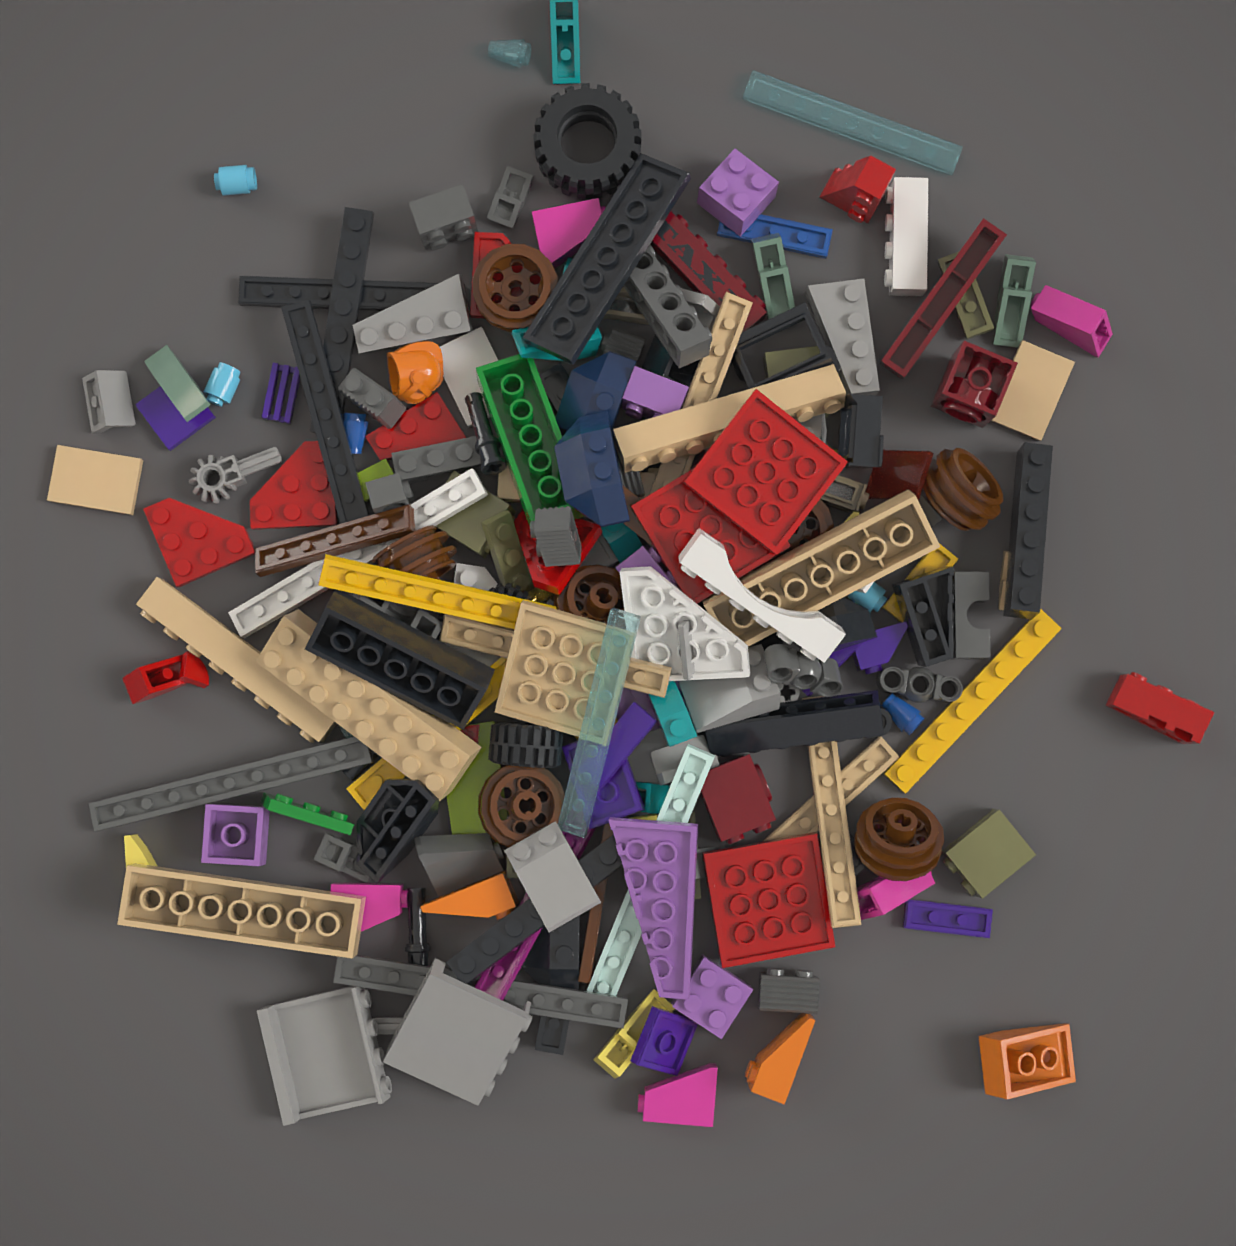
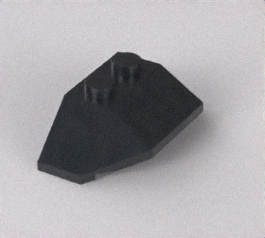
M844 597L818 610L841 626L846 634L833 652L878 637L870 611ZM777 632L765 637L761 643L764 651L774 644L786 645L789 649H796L797 653L801 652L802 648L794 641L791 645L777 636Z
M418 779L385 780L357 820L358 855H356V864L375 883L380 882L410 854L416 845L414 838L422 836L438 815L439 799Z
M580 915L551 932H548L545 926L541 929L521 966L538 984L579 990Z

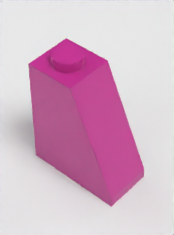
M599 198L532 211L539 250L551 261L554 269L578 252L605 210L606 206L600 207Z
M1047 285L1032 300L1031 310L1035 321L1099 358L1113 335L1106 310Z
M931 871L925 876L909 881H891L878 876L857 887L861 920L884 915L934 885L935 881Z
M404 883L331 884L332 892L366 896L361 932L403 913V908H408V890H404Z
M708 1063L678 1074V1076L645 1086L644 1095L639 1094L637 1107V1112L643 1113V1121L713 1127L717 1064Z

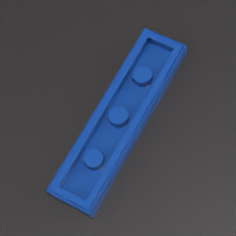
M760 214L741 237L722 222H719L717 236L752 243L751 239L779 233L782 239L783 250L826 259L833 229Z

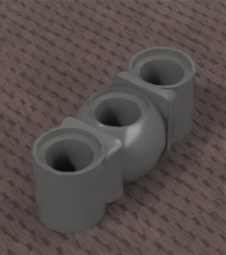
M783 644L771 645L764 651L768 679L773 683H783L784 685L790 683L798 689L810 688V692H817L823 697L835 696L843 689L838 662L832 658H828L825 663L818 658L813 661L802 652L797 653L796 649H789L788 646Z
M888 667L881 670L876 678V684L882 692L904 695L910 701L916 703H924L928 700L953 702L963 692L961 681L956 677L933 674L924 667H913L911 669ZM888 672H892L897 676L898 682L894 688L885 685L884 677ZM916 677H921L926 683L925 690L921 693L916 692L912 685ZM945 681L950 682L954 687L951 697H946L941 692V686Z

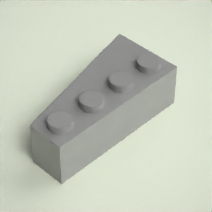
M457 274L354 324L353 329L358 352L363 353L473 331L462 274Z
M856 279L808 285L805 291L806 299L811 306L816 324L822 333L825 346L833 348L841 365V369L837 373L844 386L846 395L876 396L880 388L865 280Z

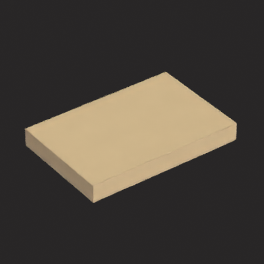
M1022 340L1013 359L1018 365L998 413L991 421L1041 441L1075 362Z
M57 445L47 501L133 515L143 460Z

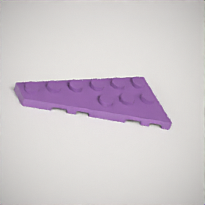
M610 817L609 824L614 833L617 852L622 861L625 872L624 876L636 918L639 920L642 939L647 948L658 995L663 998L689 1000L698 824Z

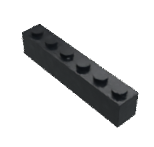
M1024 442L1017 451L1003 613L1005 617L1032 620L1040 613L1052 445Z
M878 690L782 702L778 710L706 730L710 753L721 757L737 753H757L761 750L769 749L782 750L792 746H813L824 742H843L847 739L873 738L878 735H884Z

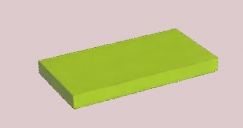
M495 721L471 724L480 725L479 745L482 748L453 791L447 795L452 835L487 833L483 829L478 815V795L485 780L497 769L501 768V764L488 760L491 725ZM504 788L500 793L503 798H505ZM501 809L498 812L501 820L507 819L508 812L505 809Z

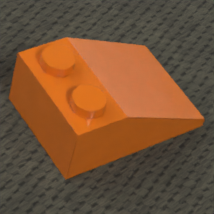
M505 870L428 901L421 906V910L424 913L486 918L495 915L498 920L514 911V907L517 906L519 901Z
M801 1013L757 1054L755 1061H749L745 1077H747V1083L751 1092L785 1105L815 1023V1019L811 1014Z
M1067 1023L1002 1030L979 1036L984 1088L987 1095L1011 1099L1076 1082L1070 1026Z

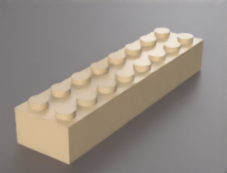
M906 490L748 572L738 579L756 597L773 606L801 612L818 611L938 549L940 545L916 495L910 490ZM723 592L719 595L714 593L702 600L707 612L748 646L778 631L770 625L765 628L752 618L755 614L746 608L743 612L735 608L729 602L730 597Z
M299 609L284 615L255 662L411 780L418 779L439 801L451 793L482 747L449 722L305 650L317 623Z
M135 863L126 867L117 925L354 958L358 954L366 896Z

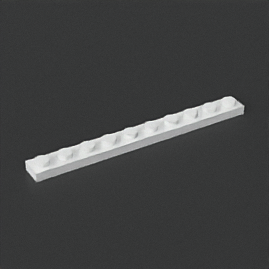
M473 468L411 504L414 508L415 531L431 525L436 526L488 495ZM400 538L337 555L336 557L372 564V559L376 554ZM324 559L309 564L228 612L240 637L246 638L328 590L329 588L318 586Z

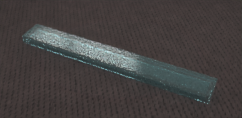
M754 70L751 73L743 95L744 100L949 175L954 173L963 146Z
M616 608L610 609L558 821L561 831L582 838L587 835L641 619L639 615Z

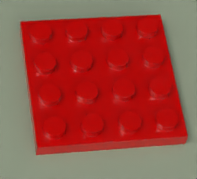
M755 389L683 483L771 553L778 555L848 461L759 390Z
M691 469L633 504L630 508L674 578L680 591L697 604L714 594V592L704 585L707 581L698 575L692 578L680 568L682 564L679 562L678 556L698 528L723 544L728 562L738 578L776 555L683 483L693 470ZM788 541L779 553L791 547Z
M816 832L702 852L722 968L835 947Z

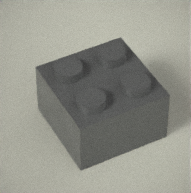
M463 184L408 202L425 250L429 248L431 250L441 249L447 245V242L455 239L464 241L473 237V233L478 232L475 217Z

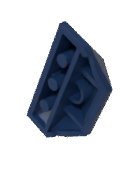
M609 351L571 371L555 418L562 437L579 417L605 411L608 412L611 430L613 431L622 405V397L636 365V360Z
M608 412L579 417L554 446L565 502L600 527L629 522L630 518Z

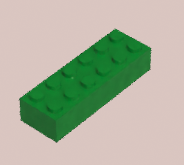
M520 354L476 367L477 382L496 435L500 441V446L529 526L531 520H535V512L538 508L542 510L543 508L548 509L551 507L554 509L555 507L560 508L563 506L566 508L569 506L574 520L584 517L583 514L565 502L554 448L562 438L534 359L522 358Z

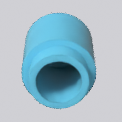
M247 165L219 167L218 173H214L216 190H221L223 196L249 194L251 190H257L255 168L247 167Z
M222 362L219 363L217 368L214 367L203 391L207 395L208 402L222 407L223 403L230 404L240 382L238 377L241 372Z
M875 582L866 593L854 591L847 597L870 612L872 610L878 612L887 600L883 596L886 590Z

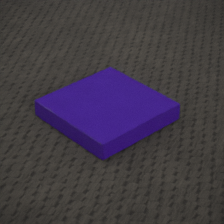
M161 386L135 404L170 451L216 418L209 407H207L187 422Z
M652 1006L630 1061L639 1066L678 1076L698 1023L687 1016Z

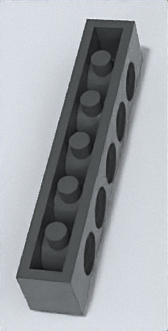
M649 245L624 284V288L678 368H681L709 356L712 334L707 326L701 324L695 308L692 305H688L681 288L677 284L674 285L669 277L666 266L659 263L652 246Z

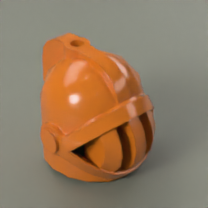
M427 340L408 343L394 352L387 353L390 387L392 394L398 400L408 404L422 402L432 394V391L441 385L444 375L441 348L436 343Z

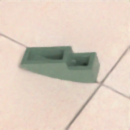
M779 233L751 239L768 320L795 307L782 239Z
M1008 254L1004 256L995 314L994 345L1019 347L1020 342L1023 340L1032 296L1031 285L1036 261L1032 257Z
M165 345L144 361L187 422L210 406V403L194 379L189 375L168 345Z

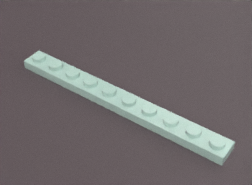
M690 744L687 745L656 821L688 823L716 755ZM629 890L626 893L587 988L589 992L617 995L641 937V927L639 920L636 918Z

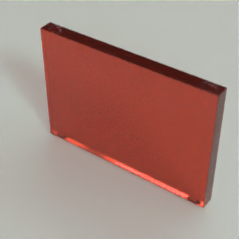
M883 449L882 466L873 468L865 491L869 493L868 499L889 500L906 490H910L919 501L934 453L930 451Z

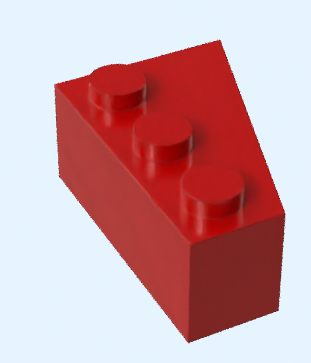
M871 155L857 160L853 166L846 164L843 170L839 167L835 168L819 198L847 212L852 220L859 223L863 221L869 223L896 169Z
M1131 672V674L1119 676L1106 706L1181 744H1200L1215 712L1200 706L1192 700L1173 694V691L1161 685L1154 686L1146 682L1147 678L1138 673Z

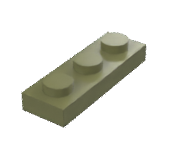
M959 251L938 259L937 262L942 275ZM975 279L955 307L966 340L994 330L989 312Z
M503 510L481 522L500 583L503 586L507 583H512L513 588L518 585L521 587L520 591L522 593L525 590L533 589L532 579L511 513Z

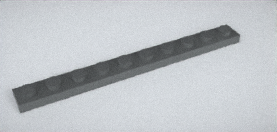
M351 737L88 804L94 832L371 764L374 761L371 749L356 737Z
M356 955L354 958L337 957L333 983L415 996L431 966ZM444 969V974L459 980L452 970ZM480 976L477 977L475 980H473V981H472L471 983H469L468 985H470V986H472V987H475V985L477 984V982H478ZM514 980L503 1001L520 1009H523L526 1002L529 1001L531 1002L529 1014L624 1029L628 998Z

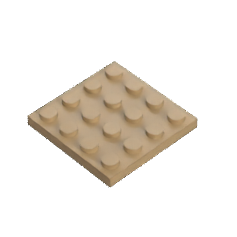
M523 600L515 625L495 713L607 745L637 632Z

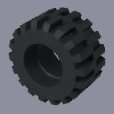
M496 722L491 725L488 760L496 764L511 766L558 767L561 765L563 732L535 724L520 725Z

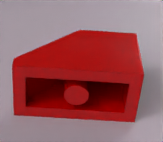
M183 654L138 667L124 676L122 679L132 704L158 697L189 684L179 680Z

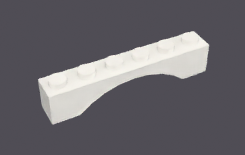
M698 528L678 556L679 562L682 564L680 568L692 578L698 575L707 581L704 585L715 594L719 595L721 592L730 597L729 602L735 608L742 612L746 608L755 614L752 618L765 628L770 625L778 630L777 636L790 645L794 641L802 647L800 651L813 661L818 658L825 663L846 635L841 626L819 611L801 612L786 610L756 597L734 574L728 562L723 544L700 528Z

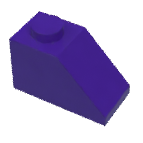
M907 622L877 629V638L863 642L853 653L857 672L865 670L867 675L883 670L881 665L888 663L908 628Z

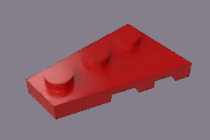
M438 392L405 411L391 429L381 426L365 436L380 461L384 459L391 460V453L466 438Z

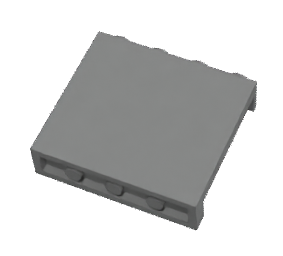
M435 958L388 1045L383 1063L475 1105H479L484 1095L489 1097L495 1085V1080H493L495 1075L501 1076L508 1061L506 1059L507 1054L515 1052L520 1041L519 1033L527 1031L532 1020V1016L529 1015L531 1002L527 1001L523 1009L517 1008L444 974L443 971L446 963Z
M348 986L268 1005L257 1010L283 1126L294 1124L300 1119L374 1102L383 1104L391 1097V1080L389 1076L385 1075L383 1067L385 1064L383 1063L385 1054L382 1047H379L376 1037L378 1035V1025L370 1012L372 1004L371 995L365 988Z

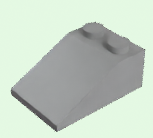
M762 644L748 648L751 672L749 677L678 681L696 733L779 709L781 693L777 683H773L768 679Z
M556 821L504 850L548 932L553 931L601 903Z

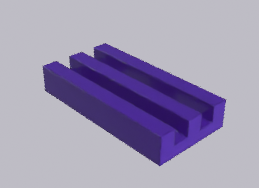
M278 363L272 364L262 413L263 419L291 424L300 382L298 367L279 365ZM279 371H281L282 376L273 415L271 414ZM291 373L293 378L285 417L280 415L288 376Z

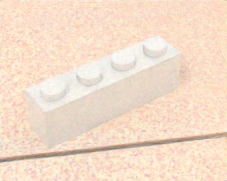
M894 177L885 194V202L890 204V214H886L885 231H890V242L885 243V259H889V270H885L884 285L889 287V296H923L927 290L928 178Z

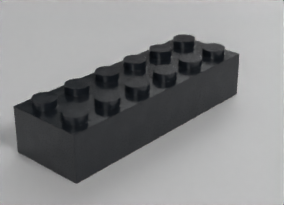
M336 589L305 647V650L462 730L487 691L495 669Z

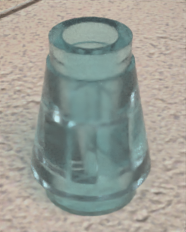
M524 39L491 40L488 56L521 68L522 65L528 66L530 62L531 44L526 43Z

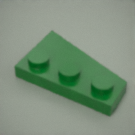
M264 792L260 803L269 811L351 835L354 824L347 820V814L334 810L331 811V814L320 811L321 807L309 802H304L301 805L293 802L294 798L279 793L274 796Z

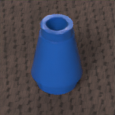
M343 413V421L352 453L362 454L369 423L366 421V414Z
M891 694L881 705L889 712L900 731H905L908 735L925 719L920 715V710L896 697L894 694Z

